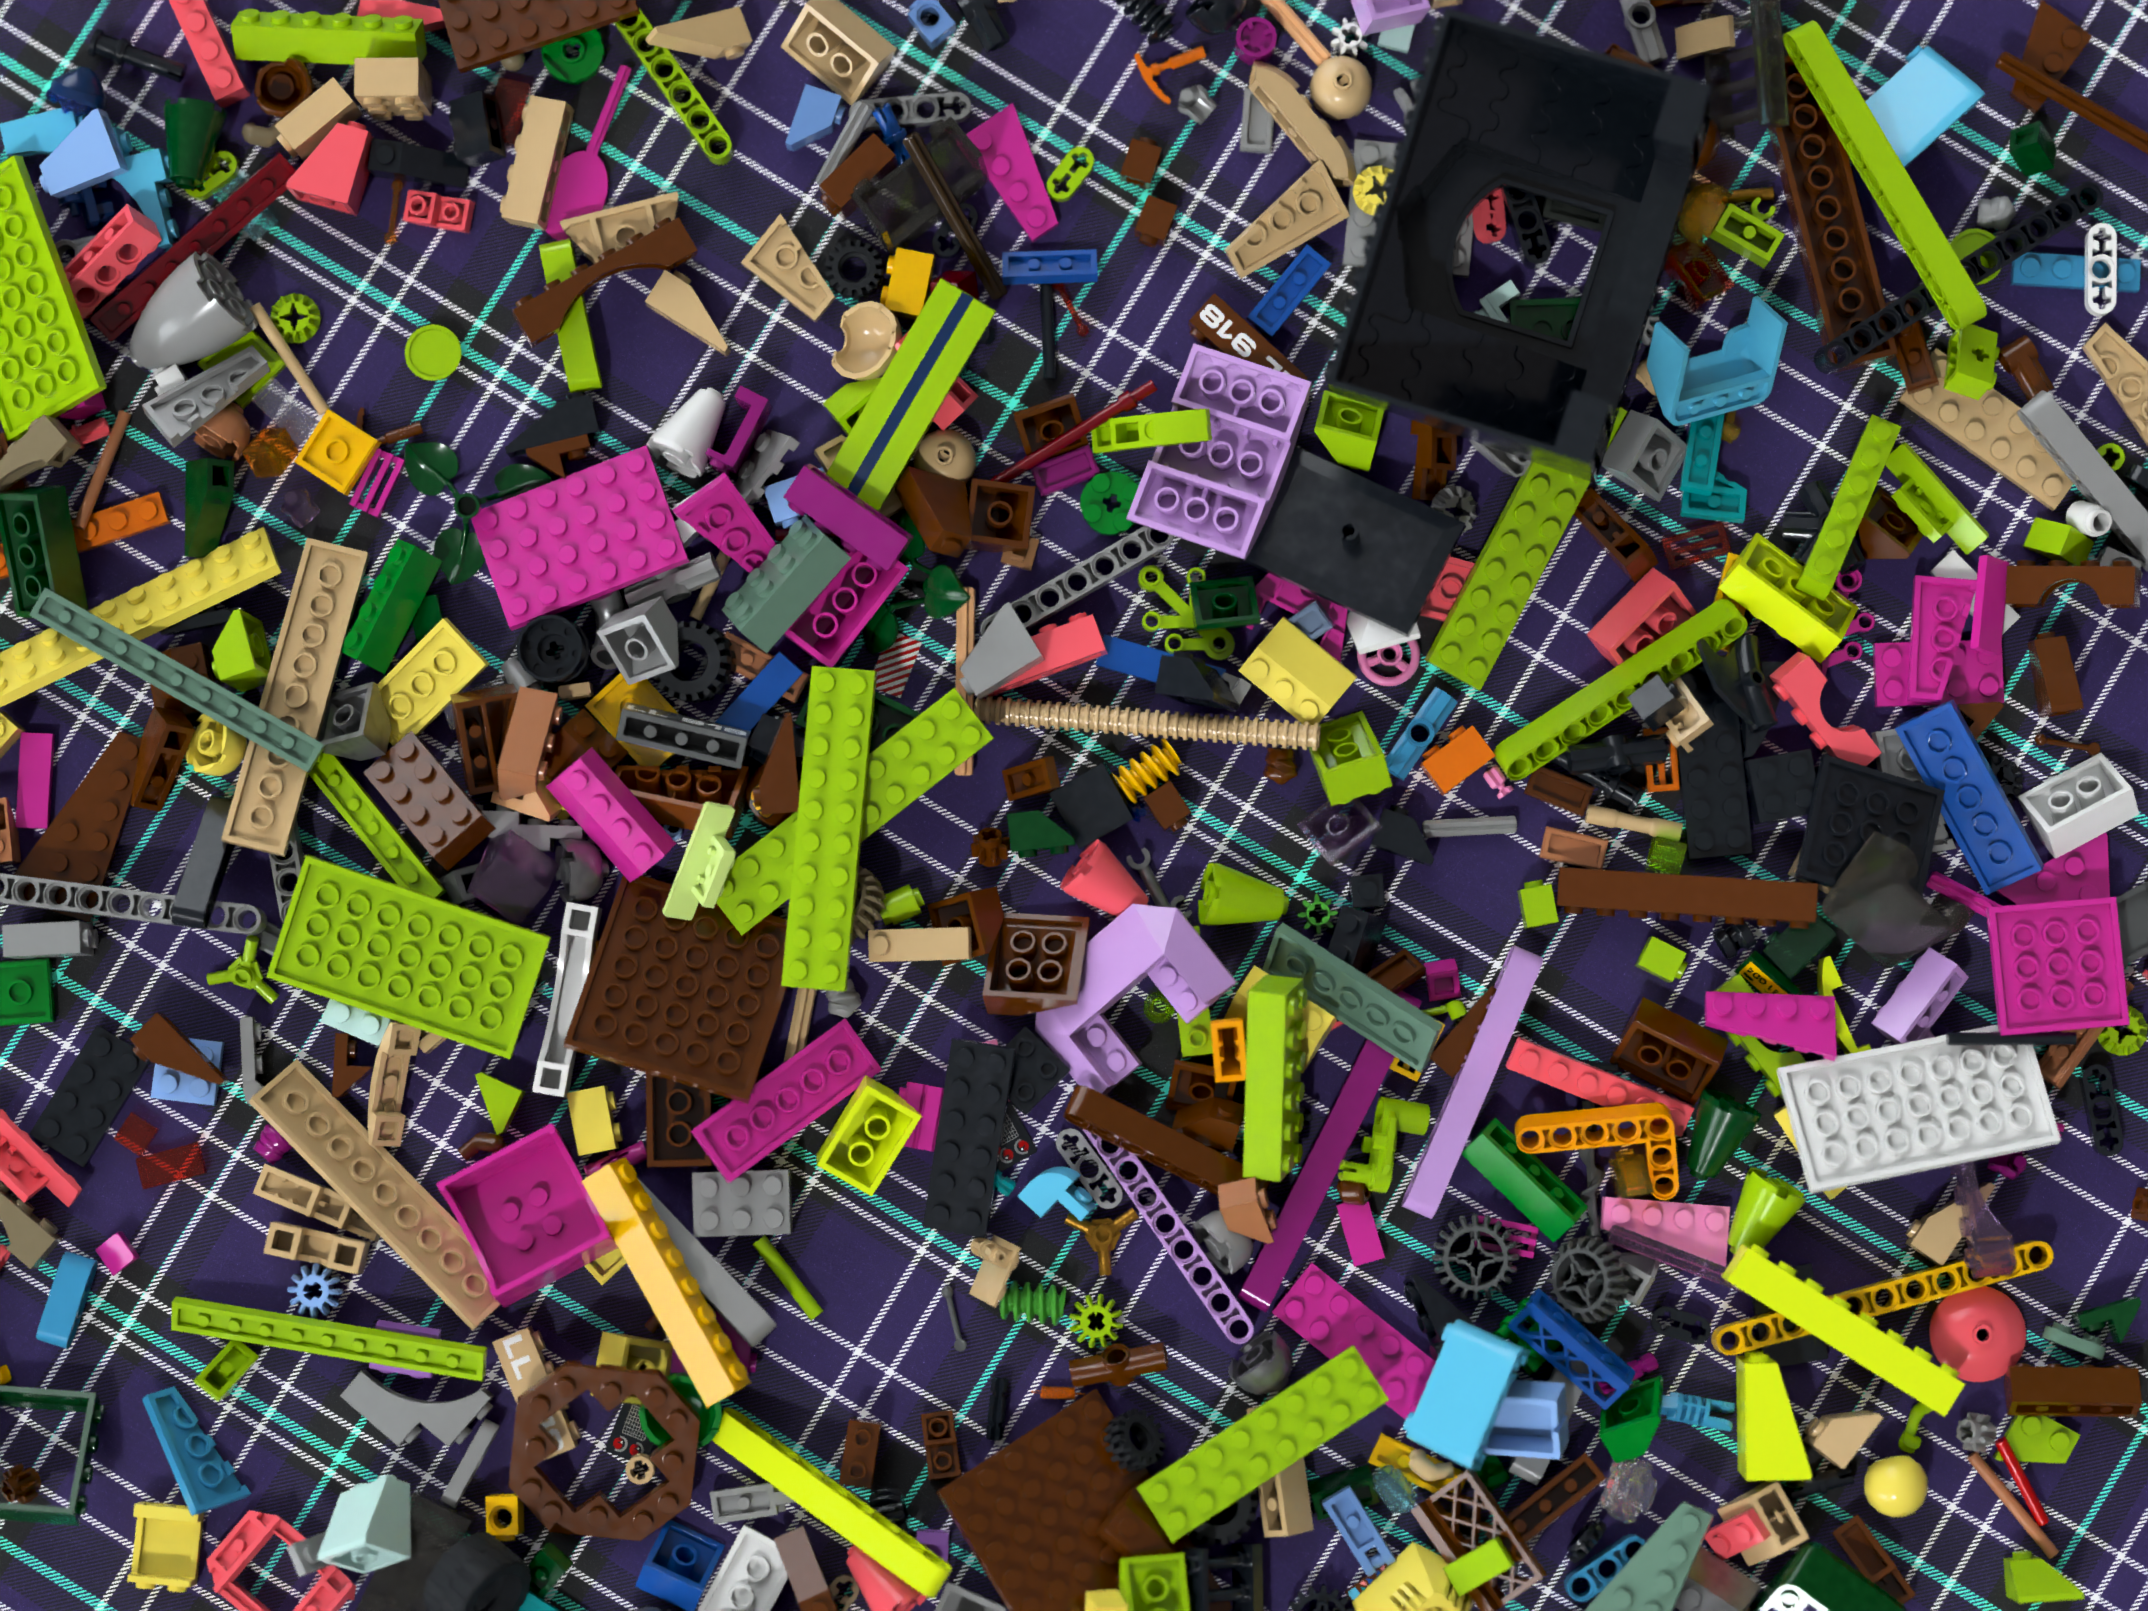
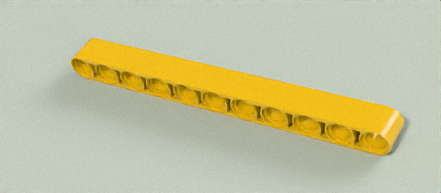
M2028 1240L1948 1262L1943 1266L1937 1265L1826 1297L1832 1300L1834 1295L1844 1301L1854 1297L1858 1302V1309L1854 1315L1859 1317L1861 1312L1870 1317L2043 1270L2052 1263L2054 1258L2053 1250L2045 1242ZM2038 1246L2042 1252V1257L2038 1263L2034 1264L2029 1258V1253L2033 1247ZM2003 1255H2008L2011 1259V1267L2006 1272H2002L1998 1265L1999 1259ZM1977 1263L1981 1269V1274L1978 1279L1972 1281L1968 1276V1268L1970 1265ZM1942 1272H1947L1950 1276V1283L1945 1289L1939 1288L1937 1284V1277ZM1915 1280L1918 1282L1920 1290L1915 1297L1910 1298L1906 1293V1287L1910 1281ZM1880 1289H1885L1889 1294V1300L1883 1306H1879L1875 1301L1876 1293ZM1776 1311L1717 1327L1712 1333L1711 1342L1714 1349L1726 1355H1737L1811 1333L1799 1325H1796L1794 1330L1787 1332L1783 1328L1785 1317ZM1757 1323L1764 1324L1766 1328V1334L1761 1340H1755L1752 1336V1328ZM1731 1331L1735 1336V1344L1731 1348L1725 1349L1721 1344V1337L1724 1333Z

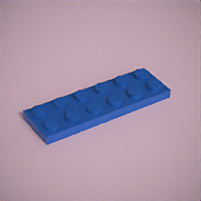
M1954 699L1897 725L1895 730L1925 785L1945 791L1941 814L1985 895L2037 873L2045 867Z

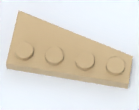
M1318 160L1224 249L1239 278H1244L1350 216L1323 162Z

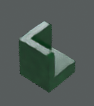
M2041 121L2011 130L2009 153L2024 176L2028 177L2055 167L2057 147Z

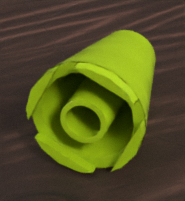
M1212 862L1207 864L1200 884V889L1204 890L1203 900H1198V919L1200 924L1211 926L1279 920L1281 915L1287 913L1289 897L1285 896L1282 888L1220 863Z
M1750 1167L1745 1177L1727 1243L1731 1245L1730 1251L1736 1254L1741 1244L1749 1249L1753 1244L1763 1249L1804 1205L1806 1201L1804 1194L1779 1177L1774 1179L1769 1176L1765 1178L1768 1173L1767 1171L1757 1167Z

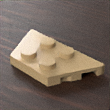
M678 191L561 220L560 225L587 258L595 264L599 262L598 256L612 248L617 252L626 247L627 244L625 242L634 235L642 233L643 236H646L655 231L653 226L668 217L671 221L674 220L679 203Z

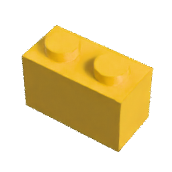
M897 247L895 256H889L886 274H891L889 287L883 286L880 303L885 305L894 316L912 320L917 319L927 302L935 264L934 255Z

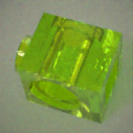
M1659 836L1652 838L1644 869L1661 874L1680 875L1688 844Z

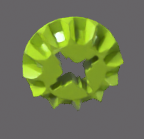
M293 292L292 294L281 296L276 304L272 306L270 319L286 342L298 344L311 339L316 334L320 326L321 315L318 306L307 295ZM293 306H295L299 315L308 316V318L297 321L296 331H294L290 321L282 319L292 315Z
M2128 1005L2129 1025H2127V1029L2131 1030L2134 1035H2124L2119 1040V1032L2114 1030L2115 1028L2105 1027L2098 1037L2101 1046L2114 1055H2130L2140 1050L2147 1040L2148 1025L2143 1014L2132 1006Z

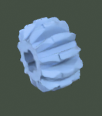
M318 1263L313 1264L312 1273L306 1265L302 1266L300 1269L303 1277L297 1274L291 1276V1279L298 1286L287 1288L289 1293H297L298 1296L291 1299L290 1304L295 1305L301 1302L302 1305L298 1310V1313L301 1315L305 1314L310 1307L311 1318H317L319 1309L324 1316L329 1315L330 1308L328 1304L333 1307H338L340 1304L333 1295L343 1294V1289H334L333 1284L341 1281L340 1276L329 1279L333 1269L325 1268L321 1274V1265ZM319 1283L322 1288L318 1290H322V1295L312 1298L309 1294L312 1292L309 1291V1286Z

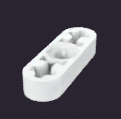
M2107 223L2094 225L2085 236L2084 303L2086 310L2091 315L2101 317L2114 309L2117 291V234L2115 229ZM2099 231H2102L2104 237H2108V241L2102 245V253L2109 252V256L2105 254L2092 256V252L2097 253L2099 251V241L2093 239ZM2101 261L2107 264L2109 274L2106 278H2098L2093 274L2092 266L2095 262ZM2108 283L2109 287L2105 286L2102 289V298L2108 300V303L2102 309H2099L2098 303H2093V299L2099 295V286L2093 288L2092 284L2104 285Z

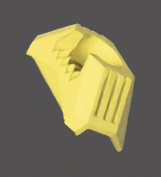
M1411 1542L1396 1557V1561L1388 1565L1352 1601V1605L1355 1611H1472L1474 1601L1468 1592L1459 1597L1443 1569L1448 1564L1442 1556L1415 1542Z

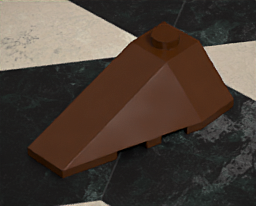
M1137 1483L1132 1485L1095 1532L1123 1558L1182 1553V1548L1186 1547L1181 1538L1173 1543L1171 1542L1137 1490L1139 1486Z

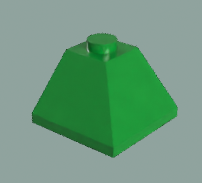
M1661 1375L1631 1385L1606 1410L1601 1407L1599 1436L1615 1463L1632 1460L1646 1453L1661 1421L1663 1379ZM1612 1392L1603 1395L1607 1398Z

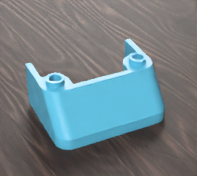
M1754 296L1747 323L1733 327L1726 333L1721 350L1688 358L1690 349L1661 321L1656 322L1646 366L1663 416L1672 425L1680 426L1756 405L1764 401L1773 388L1788 322L1759 296Z

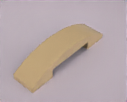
M389 1023L376 1055L368 1101V1142L371 1146H401L406 1118L401 1113V1106L410 1056H417L421 1029L404 1023Z

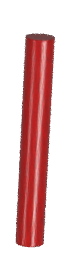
M2001 1437L1997 1439L1995 1445L2037 1525L2043 1526L2047 1524L2050 1520L2007 1438Z

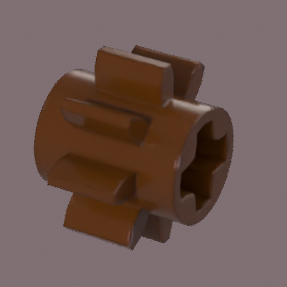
M987 827L980 830L978 835H973L971 856L979 857V864L986 867H995L1000 865L1003 859H1008L1010 838L1002 837L1001 830Z
M20 1463L3 1473L5 1479L0 1482V1489L7 1501L14 1502L17 1500L18 1504H26L39 1496L36 1490L41 1488V1479L34 1468L28 1467L24 1469L23 1464Z

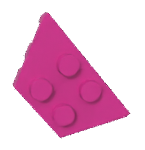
M2105 832L2056 859L2053 858L2043 863L2045 867L2041 871L1997 890L1999 895L2006 897L2016 905L2110 897L2107 833Z

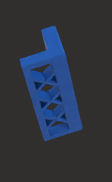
M1538 1288L1530 1296L1527 1305L1509 1322L1508 1327L1604 1410L1611 1406L1631 1386L1636 1371L1541 1289ZM1530 1315L1539 1323L1540 1331H1528L1520 1323ZM1546 1339L1559 1340L1564 1345V1352L1551 1351L1547 1347ZM1571 1360L1583 1361L1588 1365L1589 1373H1577L1571 1367ZM1595 1381L1607 1382L1615 1390L1606 1398L1596 1389Z

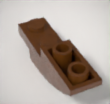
M1412 420L1410 434L1418 435L1412 499L1433 500L1435 495L1446 487L1447 470H1456L1457 435Z

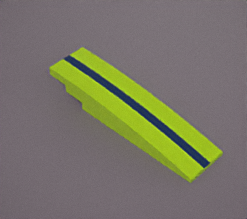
M940 278L826 474L870 506L880 511L898 479L905 471L996 310Z

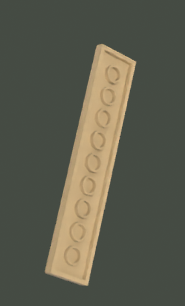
M307 538L259 708L317 740L342 657L341 650L349 632L370 555L365 551ZM249 740L221 840L229 844L285 857L309 773Z
M298 1059L293 1061L250 1099L249 1103L472 1330H475L501 1305L493 1298L485 1274L460 1224L383 1146L369 1145L368 1131L335 1097H332V1094Z

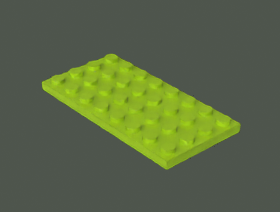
M13 155L0 163V421L8 441L21 439L35 419L43 415L56 418L107 388L24 159L18 155Z
M306 855L266 977L511 1059L551 937L341 865Z

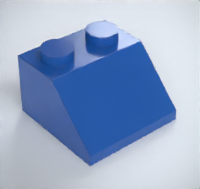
M669 1520L664 1524L642 1567L635 1587L686 1611H695L726 1545L673 1520Z

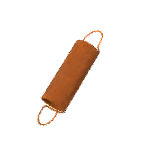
M1042 1386L1040 1393L1043 1399L1075 1400L1076 1394L1085 1395V1393H1075V1387Z

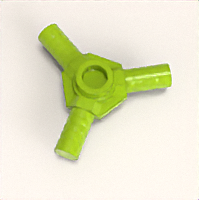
M254 935L246 937L243 956L240 955L227 970L210 972L206 976L209 985L232 982L234 985L250 990L254 989L269 1004H272L279 997V994L263 980L264 976L260 965L255 959L259 938Z

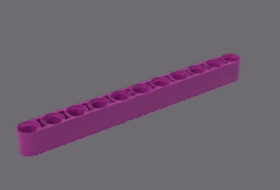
M1404 991L1396 994L1418 1009L1422 1003V1000ZM1366 1039L1276 1218L1277 1228L1273 1229L1274 1242L1263 1244L1237 1296L1238 1299L1265 1313L1272 1303L1339 1169V1165L1344 1159L1395 1057L1369 1039Z

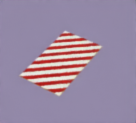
M898 633L894 644L885 652H881L874 671L877 672L876 689L901 698L922 642Z

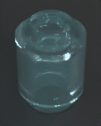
M1387 1465L1374 1474L1372 1478L1374 1489L1392 1513L1403 1514L1414 1507L1417 1492L1400 1469H1395L1393 1465Z

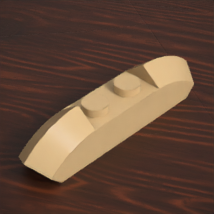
M1254 60L1249 77L1250 91L1263 107L1269 111L1277 124L1312 166L1318 160L1323 162L1335 187L1354 185L1357 178L1355 163L1350 149L1341 135L1337 137L1332 135L1329 124L1324 119H1319L1313 112L1310 101L1296 91L1300 85L1291 76L1271 64Z

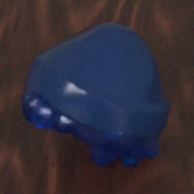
M78 67L59 77L53 78L50 88L46 91L47 99L54 104L60 103L65 114L73 111L77 117L84 114L87 116L94 109L99 108L105 111L108 98L105 96L103 85L95 72L87 67Z

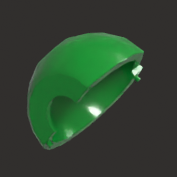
M674 1373L666 1378L700 1415L698 1450L710 1443L719 1431L722 1418L720 1401L707 1408L689 1374ZM641 1404L639 1409L641 1428L652 1443L661 1446L672 1437L648 1409Z

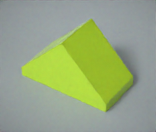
M2035 517L2022 547L2052 560L2067 561L2068 566H2080V561H2087L2094 542L2071 525Z
M480 1072L475 1074L496 1135L507 1133L526 1091L487 1073Z

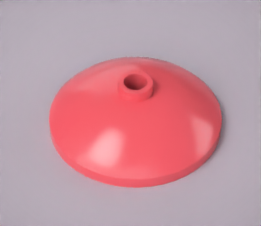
M1982 1286L1946 1296L1938 1304L1931 1317L1929 1340L1933 1354L1940 1365L1945 1363L1960 1373L1958 1378L1971 1382H1987L2005 1375L2009 1366H2014L2019 1361L2025 1347L2026 1326L2019 1308L2007 1295L1994 1288ZM1980 1329H1985L1987 1332V1337L1983 1341L1977 1338V1332Z

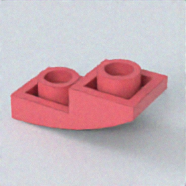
M408 190L402 220L427 227L470 233L475 202L468 199L444 197L437 193Z

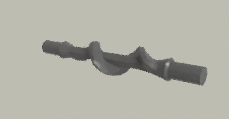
M1582 1101V1109L1595 1108V1103ZM1590 1125L1586 1130L1595 1132L1598 1125ZM1595 1148L1579 1149V1156L1587 1169V1189L1580 1193V1199L1588 1206L1586 1210L1589 1216V1226L1585 1236L1592 1238L1601 1237V1216L1597 1211V1188L1605 1177V1170L1602 1166L1595 1163Z

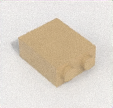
M333 77L274 125L280 132L276 138L293 158L299 155L305 161L337 123L347 125L348 121L358 119L362 112Z

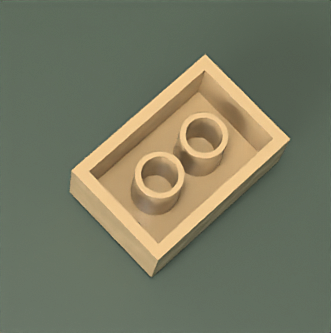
M354 58V96L367 114L373 116L374 120L388 121L392 120V116H404L406 120L418 121L423 120V116H432V78L419 58Z

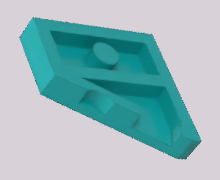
M1716 471L1711 496L1682 491L1680 517L1743 524L1745 520L1747 489L1736 482L1728 481L1723 474Z

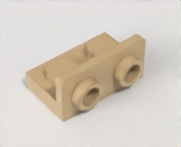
M1678 677L1672 682L1682 694L1678 700L1684 707V710L1666 722L1670 730L1665 732V734L1676 748L1681 745L1689 753L1693 750L1689 742L1713 726L1714 723L1682 678Z

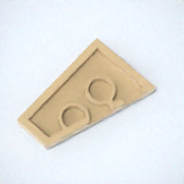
M780 213L741 264L816 323L835 300V296Z

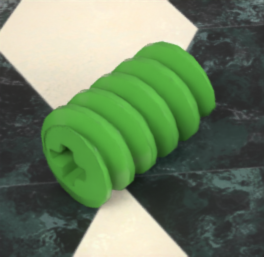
M1013 1280L1009 1289L1006 1290L1004 1297L1000 1300L999 1310L1002 1320H1006L1011 1311L1015 1321H1019L1022 1314L1025 1313L1027 1323H1032L1037 1314L1040 1324H1045L1048 1316H1051L1053 1326H1057L1061 1317L1063 1318L1066 1286L1063 1287L1060 1295H1058L1055 1285H1051L1048 1292L1045 1293L1043 1284L1038 1283L1035 1291L1032 1292L1030 1282H1025L1022 1290H1019L1017 1281Z

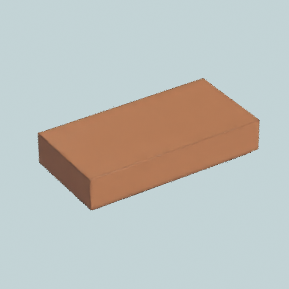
M1546 826L1539 858L1586 869L1602 870L1609 840Z

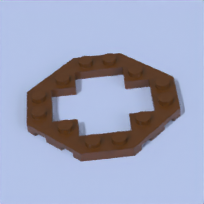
M567 1360L517 1399L508 1486L549 1532L642 1541L691 1505L700 1415L660 1370L648 1368L645 1371L627 1369V1366L600 1364V1366L583 1365L580 1361ZM587 1389L608 1412L634 1394L672 1437L650 1453V1460L667 1479L623 1512H620L601 1490L575 1508L537 1466L559 1448V1443L541 1423Z

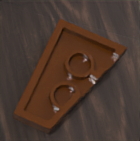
M2041 0L2038 4L2036 16L2021 60L2060 81L2093 36ZM2014 79L2009 96L2035 114L2047 99V96Z

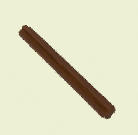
M2003 52L1998 56L1995 67L2148 154V132L2012 54Z

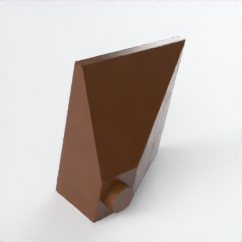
M1003 912L1004 920L989 953L982 993L987 1013L1020 1016L1078 1004L1091 921L1090 917Z

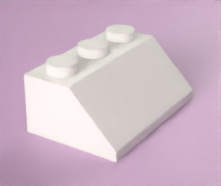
M2101 752L2018 796V801L2039 840L2055 859L2139 815L2133 788Z

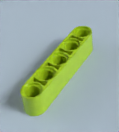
M570 238L539 245L546 284L556 279L563 282L572 277L570 272L577 268V263ZM582 295L568 312L560 332L557 333L570 393L602 388V380L585 300Z

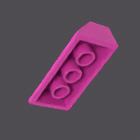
M845 548L844 550L851 559L783 635L826 667L833 668L910 570L900 561L897 562L894 568L888 571L884 568L882 571H879L866 562L868 557L858 550L854 553Z
M592 747L545 786L629 882L644 874L676 845V842Z

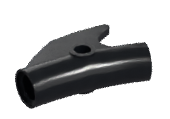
M1743 634L1730 643V649L1725 657L1717 655L1705 639L1697 641V647L1704 668L1714 690L1733 711L1748 723L1751 733L1761 732L1778 724L1764 677L1758 637Z

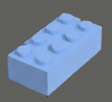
M1513 1380L1488 1437L1490 1442L1488 1446L1481 1445V1448L1484 1449L1483 1454L1561 1459L1569 1442L1567 1415H1564L1567 1410L1565 1383Z

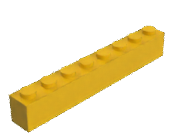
M624 1157L614 1161L582 1180L585 1189L706 1407L712 1406L750 1384L751 1381L747 1376L746 1368L738 1360L728 1336L723 1333L713 1309L704 1299L698 1282L689 1272L684 1263L682 1253L674 1245L668 1234L667 1226L660 1220L652 1205L650 1196L644 1191L634 1167L629 1164L627 1158Z

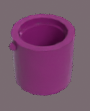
M1261 17L1246 19L1237 29L1236 51L1234 55L1238 56L1241 61L1248 65H1253L1254 60L1265 63L1269 61L1274 54L1277 34L1275 27L1270 21Z

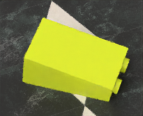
M1751 1350L1744 1352V1355L1736 1356L1738 1472L1746 1481L1812 1480L1810 1466L1778 1364L1768 1354H1764L1763 1350Z

